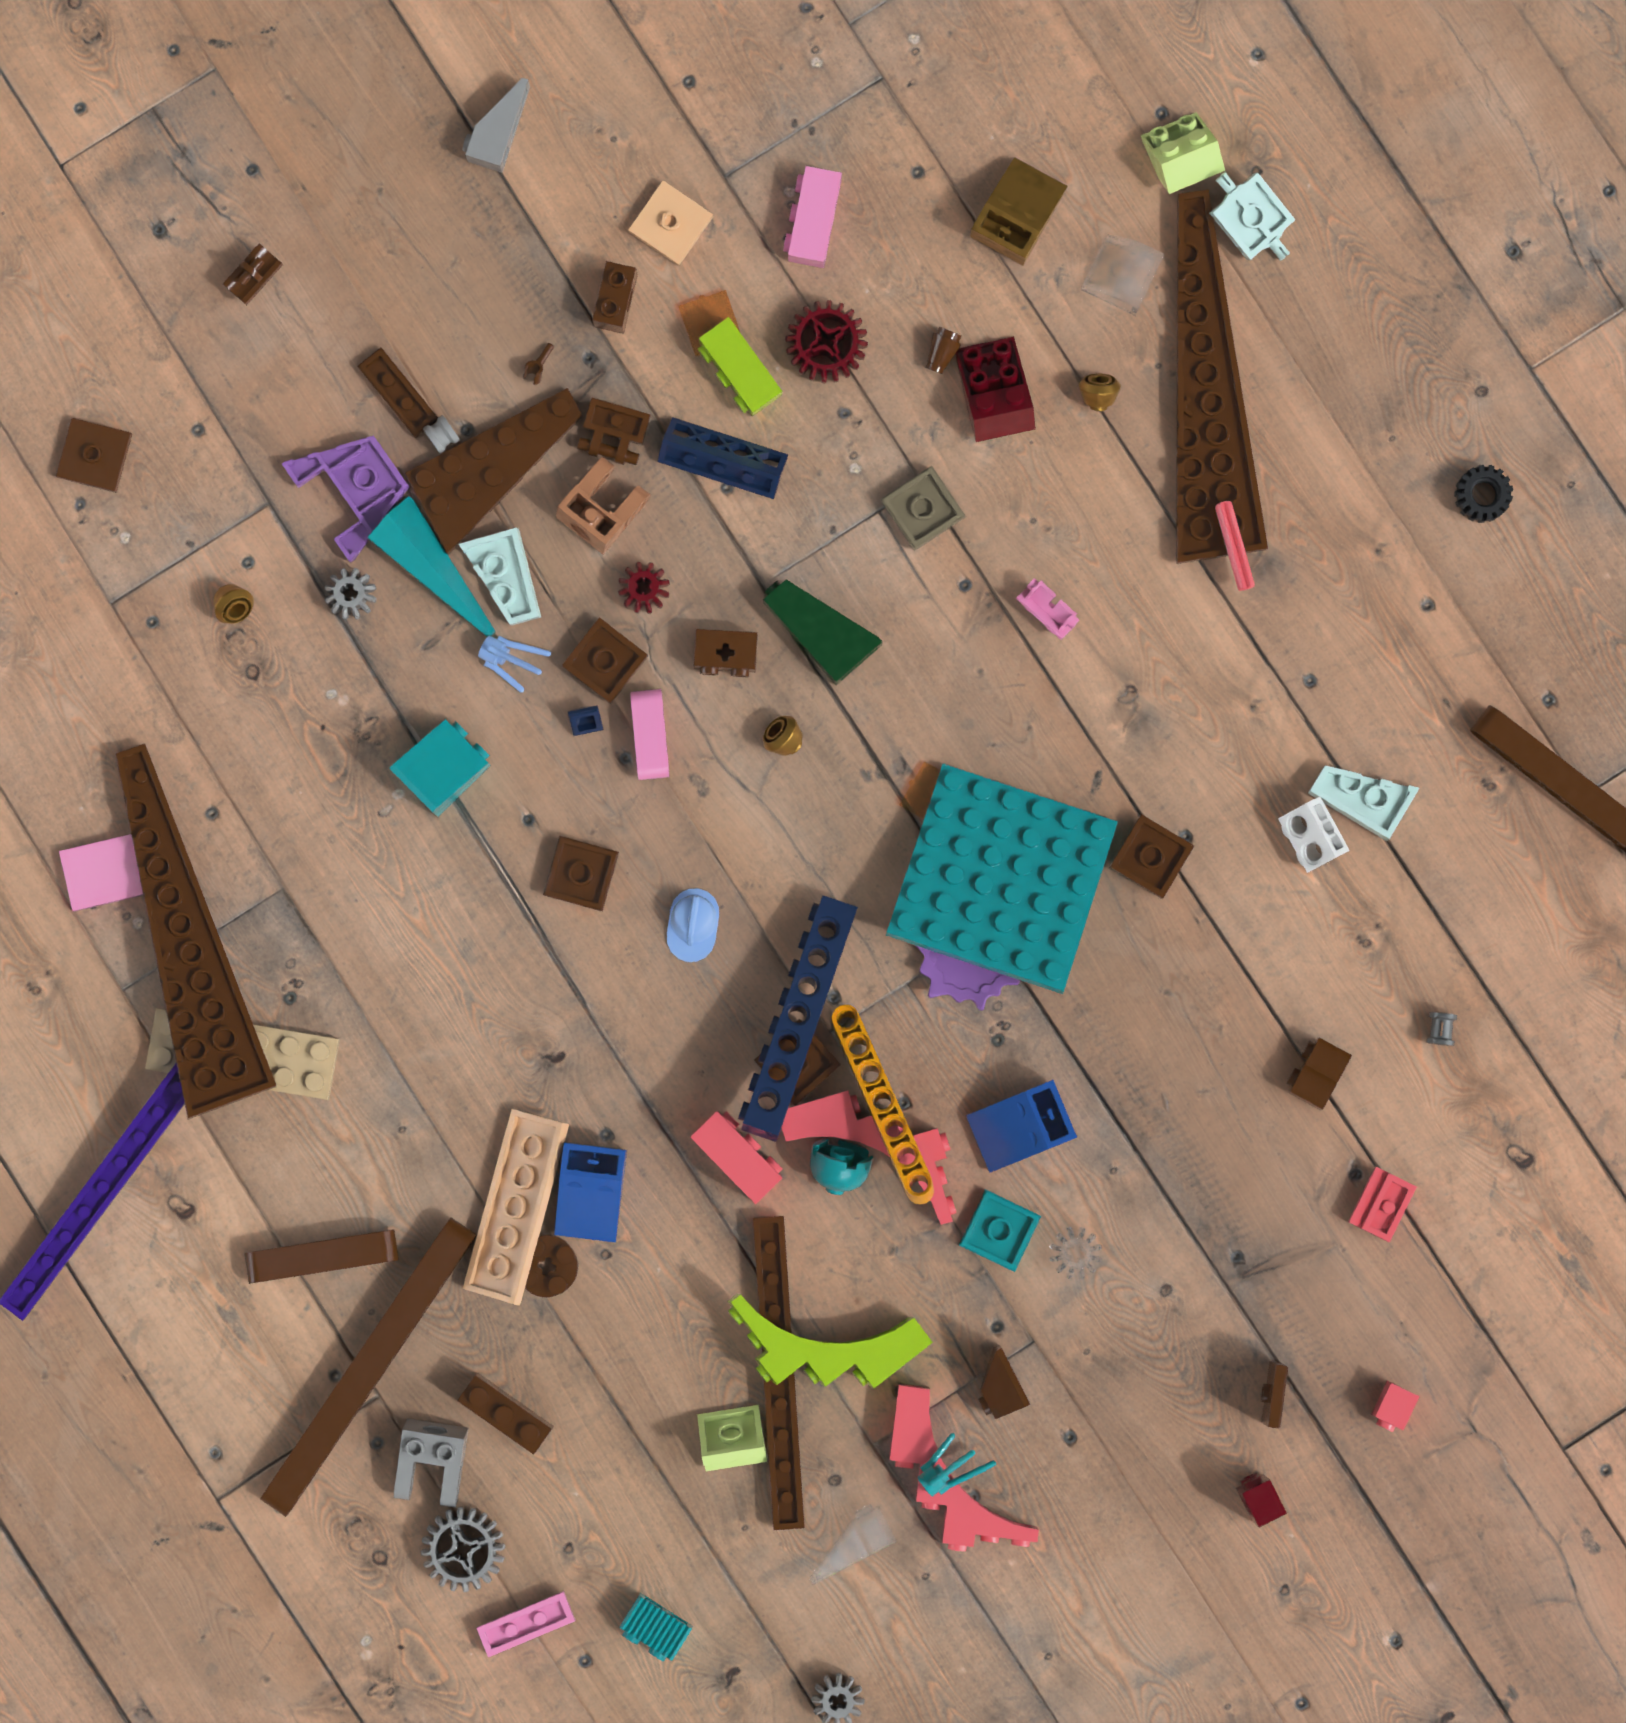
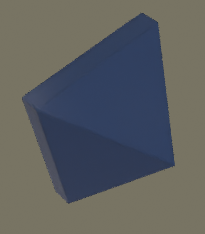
M598 705L568 711L573 736L604 730Z

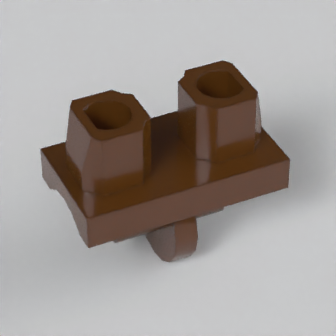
M259 243L225 280L223 285L247 306L283 264Z

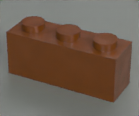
M479 1373L473 1377L457 1400L533 1455L554 1427Z

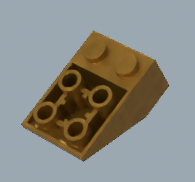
M1014 157L971 228L970 237L1024 266L1068 186Z

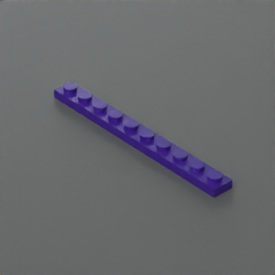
M175 1063L1 1297L0 1305L22 1321L26 1319L185 1105L177 1063Z

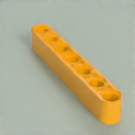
M840 1005L832 1013L835 1034L907 1197L915 1204H925L934 1195L931 1175L858 1011L851 1005ZM849 1017L854 1019V1023L850 1027L845 1028L839 1025L843 1018ZM862 1044L867 1047L862 1054L856 1055L851 1053V1049L855 1045ZM870 1071L879 1074L877 1079L872 1082H866L862 1079L864 1074ZM884 1098L891 1102L886 1109L875 1107V1103L879 1099ZM892 1126H899L903 1129V1132L897 1137L887 1135L888 1129ZM909 1153L915 1156V1160L911 1164L904 1165L899 1162V1158L904 1154ZM923 1181L928 1185L926 1190L920 1193L911 1190V1186L915 1182Z

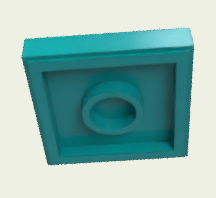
M985 1189L959 1246L1015 1272L1041 1216Z

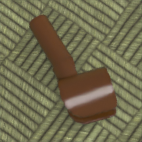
M551 343L546 345L536 360L526 363L523 379L528 374L533 373L535 374L533 384L537 385L540 383L543 365L554 349Z

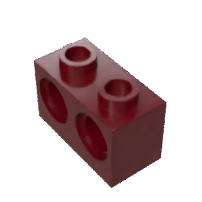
M1253 1473L1240 1480L1242 1485L1237 1487L1236 1490L1252 1522L1259 1528L1287 1514L1271 1480L1264 1474L1260 1476L1257 1473Z

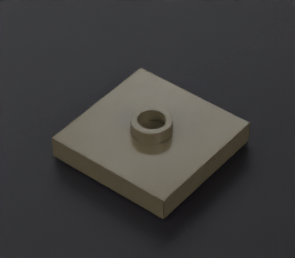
M930 466L881 499L882 504L914 551L966 518L933 466Z

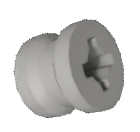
M443 415L437 418V423L434 425H427L422 428L440 454L445 451L448 444L457 443L460 440Z

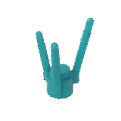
M951 1433L929 1461L920 1467L923 1473L917 1478L933 1497L938 1492L942 1495L950 1488L996 1466V1461H990L950 1480L948 1475L975 1455V1451L970 1450L945 1469L939 1464L933 1467L954 1440L955 1434Z

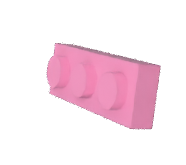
M562 1591L478 1626L476 1629L487 1656L491 1657L570 1624L576 1619L565 1592Z

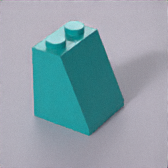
M446 719L389 768L438 817L491 766L486 761L490 755L478 743L472 747L465 739L468 733L456 721L450 724Z

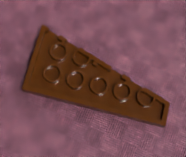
M568 388L405 473L448 555L523 479V476L543 458L555 443H558L582 418V414Z

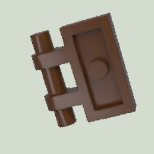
M591 398L583 428L593 431L594 434L592 440L580 437L577 449L588 451V455L594 457L602 455L615 459V463L624 465L626 462L637 465L640 454L628 451L630 442L643 445L651 415ZM604 435L621 439L619 447L602 443Z

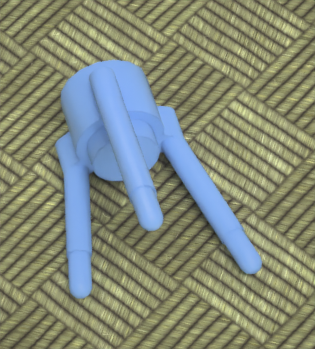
M489 635L483 642L478 657L485 660V667L495 671L519 692H524V687L497 664L503 665L507 660L537 675H540L542 671L509 654L510 649L507 647L547 657L551 655V652L510 641L501 636L496 639Z

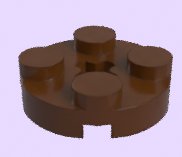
M553 1235L538 1237L525 1285L528 1292L539 1297L548 1298L562 1294L574 1283L579 1265L575 1252L567 1241ZM546 1257L552 1258L551 1263L556 1265L555 1271H549L548 1275L542 1274L543 1269L538 1267L539 1262H544Z

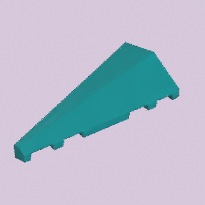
M408 496L382 519L368 536V539L486 637L492 636L495 633V629L416 503Z

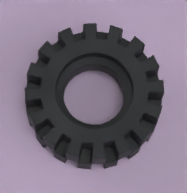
M1478 465L1476 468L1473 467L1461 477L1456 485L1457 489L1454 492V497H1457L1455 503L1457 507L1461 508L1462 511L1460 513L1463 516L1466 514L1469 516V520H1478V523L1491 522L1499 518L1509 508V504L1513 499V496H1511L1513 485H1509L1510 478L1508 476L1505 477L1502 474L1504 471L1500 468L1496 470L1494 469L1495 466L1492 465L1488 467ZM1484 482L1494 488L1495 499L1491 504L1480 505L1474 500L1472 490L1476 484Z

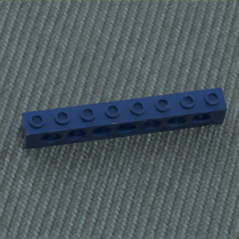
M822 895L820 904L813 903L808 920L813 922L810 932L803 931L798 946L799 949L803 950L800 961L797 959L793 960L788 974L789 977L793 978L790 989L783 988L778 1005L784 1006L780 1017L775 1015L768 1031L769 1034L773 1035L770 1046L763 1045L758 1062L764 1063L760 1074H753L748 1088L749 1091L753 1092L750 1103L743 1102L738 1117L739 1120L743 1121L742 1131L777 1142L858 907ZM829 927L834 931V936L830 938L822 937L818 929ZM811 955H819L824 959L825 963L821 966H814L809 962L808 958ZM802 983H809L814 987L815 992L809 995L803 994L798 986ZM793 1011H799L804 1015L805 1020L801 1023H794L790 1020L788 1014ZM781 1040H790L794 1043L795 1049L790 1052L783 1051L778 1043ZM773 1068H779L784 1072L785 1078L773 1080L769 1076L768 1071ZM762 1097H770L775 1102V1106L771 1109H764L759 1105L758 1100Z

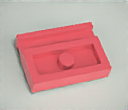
M1374 1167L1348 1222L1390 1242L1417 1187L1378 1167Z

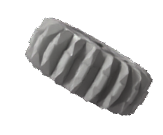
M459 1507L457 1510L458 1517H454L452 1510L449 1509L445 1512L448 1521H445L438 1515L435 1518V1522L439 1528L433 1525L427 1527V1531L434 1536L433 1538L428 1536L422 1538L424 1544L431 1545L430 1548L421 1550V1555H431V1559L425 1561L423 1565L425 1568L432 1565L435 1566L436 1569L429 1576L433 1579L440 1573L443 1576L439 1581L441 1587L449 1579L452 1581L451 1591L457 1589L458 1582L462 1583L463 1592L469 1591V1582H472L474 1588L478 1590L481 1588L480 1577L486 1583L492 1581L491 1576L487 1572L488 1570L494 1574H498L500 1568L493 1564V1562H503L505 1559L504 1556L496 1554V1551L504 1550L506 1545L495 1542V1540L503 1536V1532L498 1531L492 1534L491 1529L497 1525V1522L493 1520L488 1526L485 1525L483 1522L488 1516L485 1512H483L479 1520L474 1518L476 1508H471L469 1515L465 1516L464 1507ZM459 1524L473 1526L484 1536L473 1539L468 1538L463 1530L460 1529ZM450 1528L453 1541L452 1547L439 1554L438 1545L440 1537L446 1529ZM459 1541L464 1542V1545L467 1543L469 1546L477 1544L468 1551L467 1557H462V1554H452L460 1546ZM488 1545L487 1561L477 1571L474 1565V1552ZM452 1560L458 1561L468 1574H457L449 1570L443 1563Z

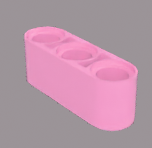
M661 689L630 692L638 780L669 777L662 691Z

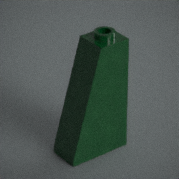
M787 579L781 584L778 581L774 582L764 592L766 595L763 599L764 605L836 686L882 646L883 642L878 636Z

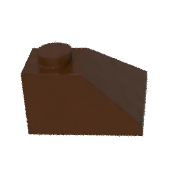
M1000 1345L994 1347L980 1388L983 1396L978 1400L986 1416L992 1413L994 1418L998 1419L1030 1405L1003 1349Z

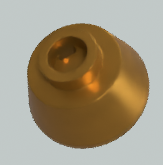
M1094 373L1085 376L1080 381L1079 389L1084 403L1090 406L1091 410L1105 411L1114 404L1121 385L1112 375Z
M235 584L220 587L213 598L215 616L220 622L226 624H235L243 621L252 611L254 605L252 594Z
M780 716L773 720L766 728L763 735L764 747L767 751L783 756L794 754L802 746L803 734L794 717Z

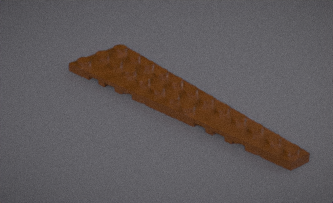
M1209 189L1180 193L1177 196L1176 564L1228 556L1215 510L1216 504L1224 501L1232 502L1245 552L1252 553L1268 549L1214 219L1209 214L1212 211Z
M142 744L116 753V761L187 1119L189 1120L275 1088L276 1083L146 745Z

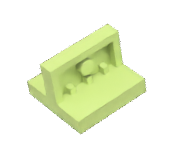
M759 1405L697 1414L701 1455L706 1471L767 1462Z

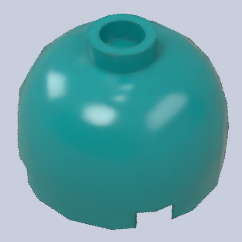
M829 1139L815 1141L810 1154V1168L813 1178L821 1186L825 1187L828 1193L842 1195L845 1191L859 1188L868 1178L873 1162V1155L868 1157L869 1150L844 1140H838L839 1146L828 1145Z

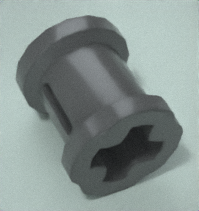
M1429 1012V1017L1432 1021L1430 1037L1427 1038L1426 1043L1454 1046L1455 1041L1452 1040L1453 1021L1457 1020V1015ZM1443 1022L1442 1036H1440L1441 1023Z

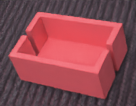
M716 1111L690 1138L756 1205L783 1178L779 1174L783 1168L771 1156L765 1159L758 1152L761 1146L750 1134L743 1137L736 1130L740 1124L727 1111L723 1115Z

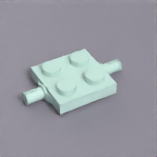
M1226 172L1221 174L1215 181L1219 183L1227 194L1223 201L1209 214L1246 260H1251L1261 250L1269 247L1280 261L1290 254V251L1286 249L1279 238L1284 230L1295 221V218L1259 173H1254L1243 184L1237 186Z

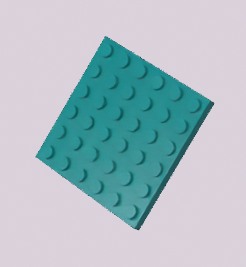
M942 764L886 936L1063 994L1118 821Z

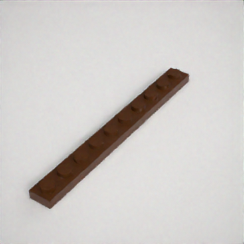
M784 1216L753 1218L759 1314L776 1327L792 1334ZM793 1372L778 1385L774 1384L771 1380L767 1383L764 1381L773 1530L805 1528L795 1375Z

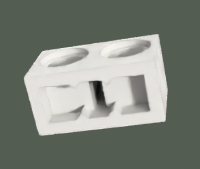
M1320 796L1278 818L1282 825L1283 834L1290 840L1296 851L1299 863L1304 866L1307 873L1350 851ZM1301 817L1305 819L1307 827L1303 825ZM1316 844L1321 848L1322 855L1317 851Z

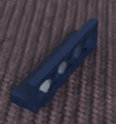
M672 417L662 441L658 462L774 499L788 454ZM675 430L687 433L689 437L684 438L673 433ZM705 441L715 442L718 444V446L712 447L706 445ZM740 450L746 452L747 455L740 456L733 451ZM768 459L777 462L778 466L774 467L765 464L762 460Z

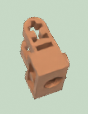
M601 457L579 484H576L557 506L556 518L604 555L645 506L651 494L638 485L614 513L612 511L608 513L591 499L615 469L613 464L604 457Z

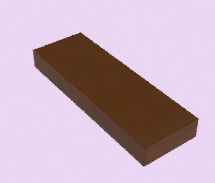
M381 347L357 366L415 438L424 432L422 428L437 422L438 417Z

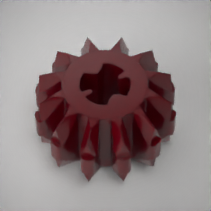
M637 562L636 568L638 572L634 573L627 567L625 572L630 579L619 578V584L627 588L619 590L618 594L620 597L629 596L624 601L625 607H629L636 602L634 606L635 613L639 614L642 605H645L647 614H651L652 608L650 604L653 602L659 609L663 607L658 596L669 598V592L660 588L669 586L670 582L668 579L659 580L664 575L662 568L652 574L654 570L653 563L649 562L646 571H643L641 562ZM641 581L646 584V581L651 583L649 585L650 593L647 595L642 592V595L637 593L639 591L638 583Z

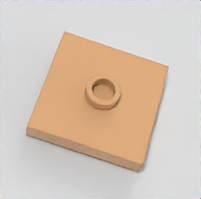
M662 181L628 231L679 266L713 218V214L665 181Z

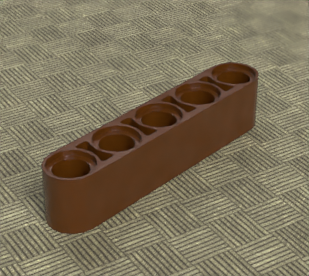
M394 1229L244 1253L249 1284L399 1260Z

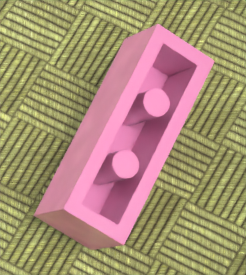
M806 166L804 175L798 174L795 192L800 193L798 204H792L789 222L794 223L792 234L786 233L783 248L784 252H788L789 262L824 268L842 173Z

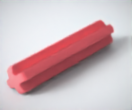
M1220 502L1216 504L1215 510L1237 588L1239 591L1251 589L1254 587V580L1232 502Z

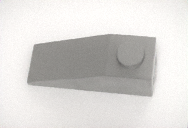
M521 78L474 126L472 135H466L463 151L466 152L465 156L469 163L503 173L530 90L528 79Z

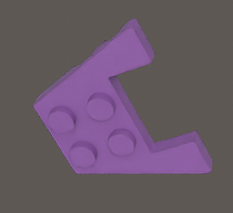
M374 435L336 446V448L320 453L315 452L308 454L306 457L296 460L291 459L282 463V466L298 488L321 472L326 471L359 518L356 524L334 538L350 563L356 559L368 543V536L409 489L408 484Z

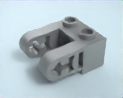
M407 1418L401 1435L394 1498L410 1500L416 1462L444 1466L440 1505L456 1508L469 1428Z

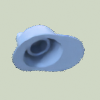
M699 888L688 889L681 892L672 903L667 928V944L671 953L685 962H697L706 958L715 944L719 921V906L709 892Z

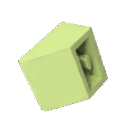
M1197 112L1191 115H1184L1177 121L1165 126L1155 127L1150 132L1141 135L1142 142L1155 172L1169 194L1225 171L1218 141Z

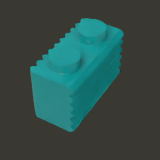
M640 1592L619 1628L624 1630L622 1636L632 1643L638 1645L641 1641L651 1647L648 1652L657 1659L665 1661L667 1657L672 1661L691 1632L693 1625Z

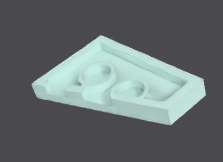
M518 528L459 544L510 625L541 618Z
M1325 765L1308 794L1315 798L1320 796L1324 804L1385 841H1388L1419 788L1392 783L1393 781L1385 779L1378 780L1365 777L1359 773Z

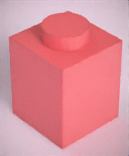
M1387 1381L1371 1415L1379 1418L1376 1423L1377 1425L1391 1432L1394 1431L1395 1427L1404 1430L1419 1396Z

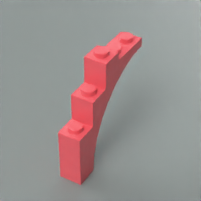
M848 1090L794 1106L787 1110L782 1125L785 1141L807 1137H837L860 1142L890 1157L872 1116L857 1120L856 1114L861 1113L857 1096H850ZM892 1126L888 1129L887 1135L897 1137L903 1132V1129L899 1126ZM938 1128L913 1135L932 1178L934 1195L930 1201L939 1223L943 1225L953 1222L951 1215L956 1214L952 1196L945 1197L942 1185L948 1184L943 1167H936L935 1161L947 1158L945 1152L950 1150L946 1134H939ZM909 1153L899 1158V1162L904 1165L911 1164L915 1160V1156ZM918 1181L923 1191L926 1190L927 1183Z
M898 1383L889 1459L895 1461L896 1467L913 1469L914 1463L920 1464L919 1476L923 1473L920 1467L928 1462L938 1449L933 1438L929 1415L930 1388ZM941 1457L933 1466L935 1467L939 1464L943 1469L947 1468ZM951 1474L948 1475L950 1480L954 1479ZM918 1480L916 1502H922L921 1508L940 1510V1505H946L942 1543L948 1544V1549L966 1551L967 1546L974 1547L975 1535H981V1541L999 1543V1538L1012 1539V1545L1029 1547L1030 1542L1038 1541V1527L1014 1522L991 1512L970 1497L959 1484L950 1488L942 1495L938 1492L932 1497Z

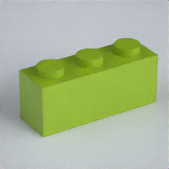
M729 317L699 338V344L701 345L698 348L699 353L707 364L711 361L719 370L715 373L717 378L725 388L730 386L737 396L733 399L743 413L749 411L753 417L782 396L783 391Z

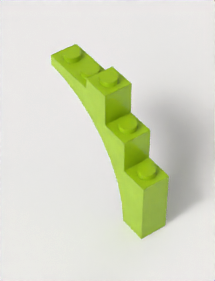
M736 1294L727 1301L732 1307L728 1310L731 1317L738 1325L744 1323L750 1331L746 1336L757 1350L760 1348L764 1349V1352L755 1358L759 1364L755 1369L766 1383L771 1380L774 1384L778 1385L798 1368L806 1364L808 1367L804 1369V1372L814 1384L820 1382L821 1385L826 1387L850 1367L854 1366L856 1369L852 1373L862 1386L868 1384L869 1387L876 1388L933 1343L914 1317H908L889 1330L868 1338L846 1342H823L798 1337L776 1327L757 1313L741 1294Z

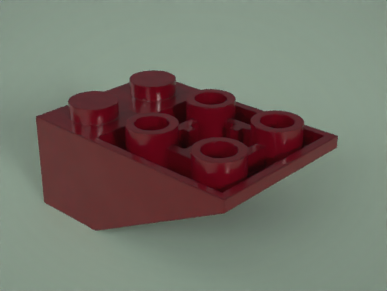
M1014 336L959 348L955 356L975 441L980 442L1035 430L1034 407Z

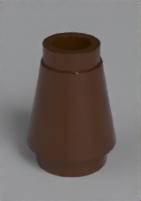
M942 327L938 328L937 333L933 332L925 368L943 374L944 369H946L961 346L959 343L961 335Z

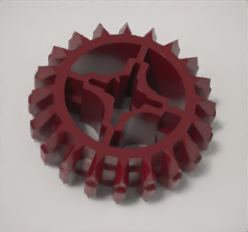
M827 300L826 309H821L820 302L816 301L814 303V312L808 306L803 307L805 318L800 314L794 315V320L799 326L795 324L788 325V330L795 335L785 337L786 343L794 344L786 349L787 355L797 354L792 358L791 364L796 366L802 363L799 368L800 375L805 374L809 369L811 370L809 380L814 381L816 375L821 374V383L825 384L827 382V375H832V379L836 383L839 382L838 372H842L843 376L848 378L850 377L848 366L854 370L859 369V364L854 358L859 360L865 359V353L858 349L868 347L867 341L860 340V338L867 335L866 329L856 330L862 324V319L856 318L851 321L854 316V310L850 309L846 314H843V303H839L837 309L833 310L831 300ZM830 319L841 323L843 326L828 329L819 320ZM811 325L816 338L803 351L801 338L805 330ZM850 333L852 346L847 356L843 359L837 346L844 340V336ZM821 334L828 340L835 338V340H832L833 351L826 344L818 346V344H821ZM825 355L835 364H818L809 358Z

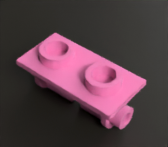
M1034 578L1016 599L1027 611L1041 621L1051 633L1062 640L1079 622V619L1076 617L1077 613L1062 600L1054 605L1051 601L1055 598L1056 594L1042 580L1038 582Z

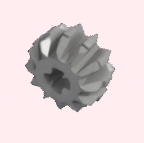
M343 568L341 569L342 579L339 580L334 574L330 576L331 580L335 583V587L331 585L325 586V591L333 593V595L325 598V602L327 604L335 603L331 609L333 614H337L342 610V618L347 620L352 611L354 618L358 620L360 619L359 609L362 608L367 614L371 612L366 602L376 603L377 598L368 594L374 592L376 586L375 584L366 585L370 580V576L366 573L359 578L360 571L358 568L352 570L351 577H349L347 570ZM350 587H353L358 594L355 599L351 597L352 601H348L344 595L346 589L350 591Z
M841 1673L836 1674L835 1683H832L829 1675L824 1676L827 1687L817 1683L815 1689L822 1695H813L811 1697L813 1703H821V1705L814 1709L815 1715L826 1712L822 1723H828L831 1717H834V1723H840V1718L844 1717L846 1723H852L849 1713L857 1717L861 1715V1711L854 1705H863L865 1703L864 1698L853 1697L862 1691V1687L858 1685L850 1689L854 1681L852 1676L847 1678L845 1684L841 1683ZM840 1693L843 1694V1701L846 1703L844 1705L839 1703L836 1707L833 1706V1699L830 1697L832 1695L837 1697Z

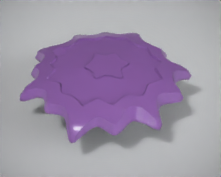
M916 946L924 955L920 973L930 979L929 998L949 995L958 1003L970 999L975 1003L978 1010L982 1011L989 997L1000 996L1003 986L1018 985L1020 983L1018 979Z

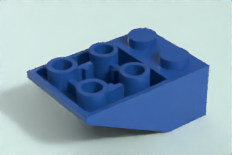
M1054 1080L966 1115L989 1173L1077 1138Z
M564 1143L554 1235L616 1243L627 1150Z

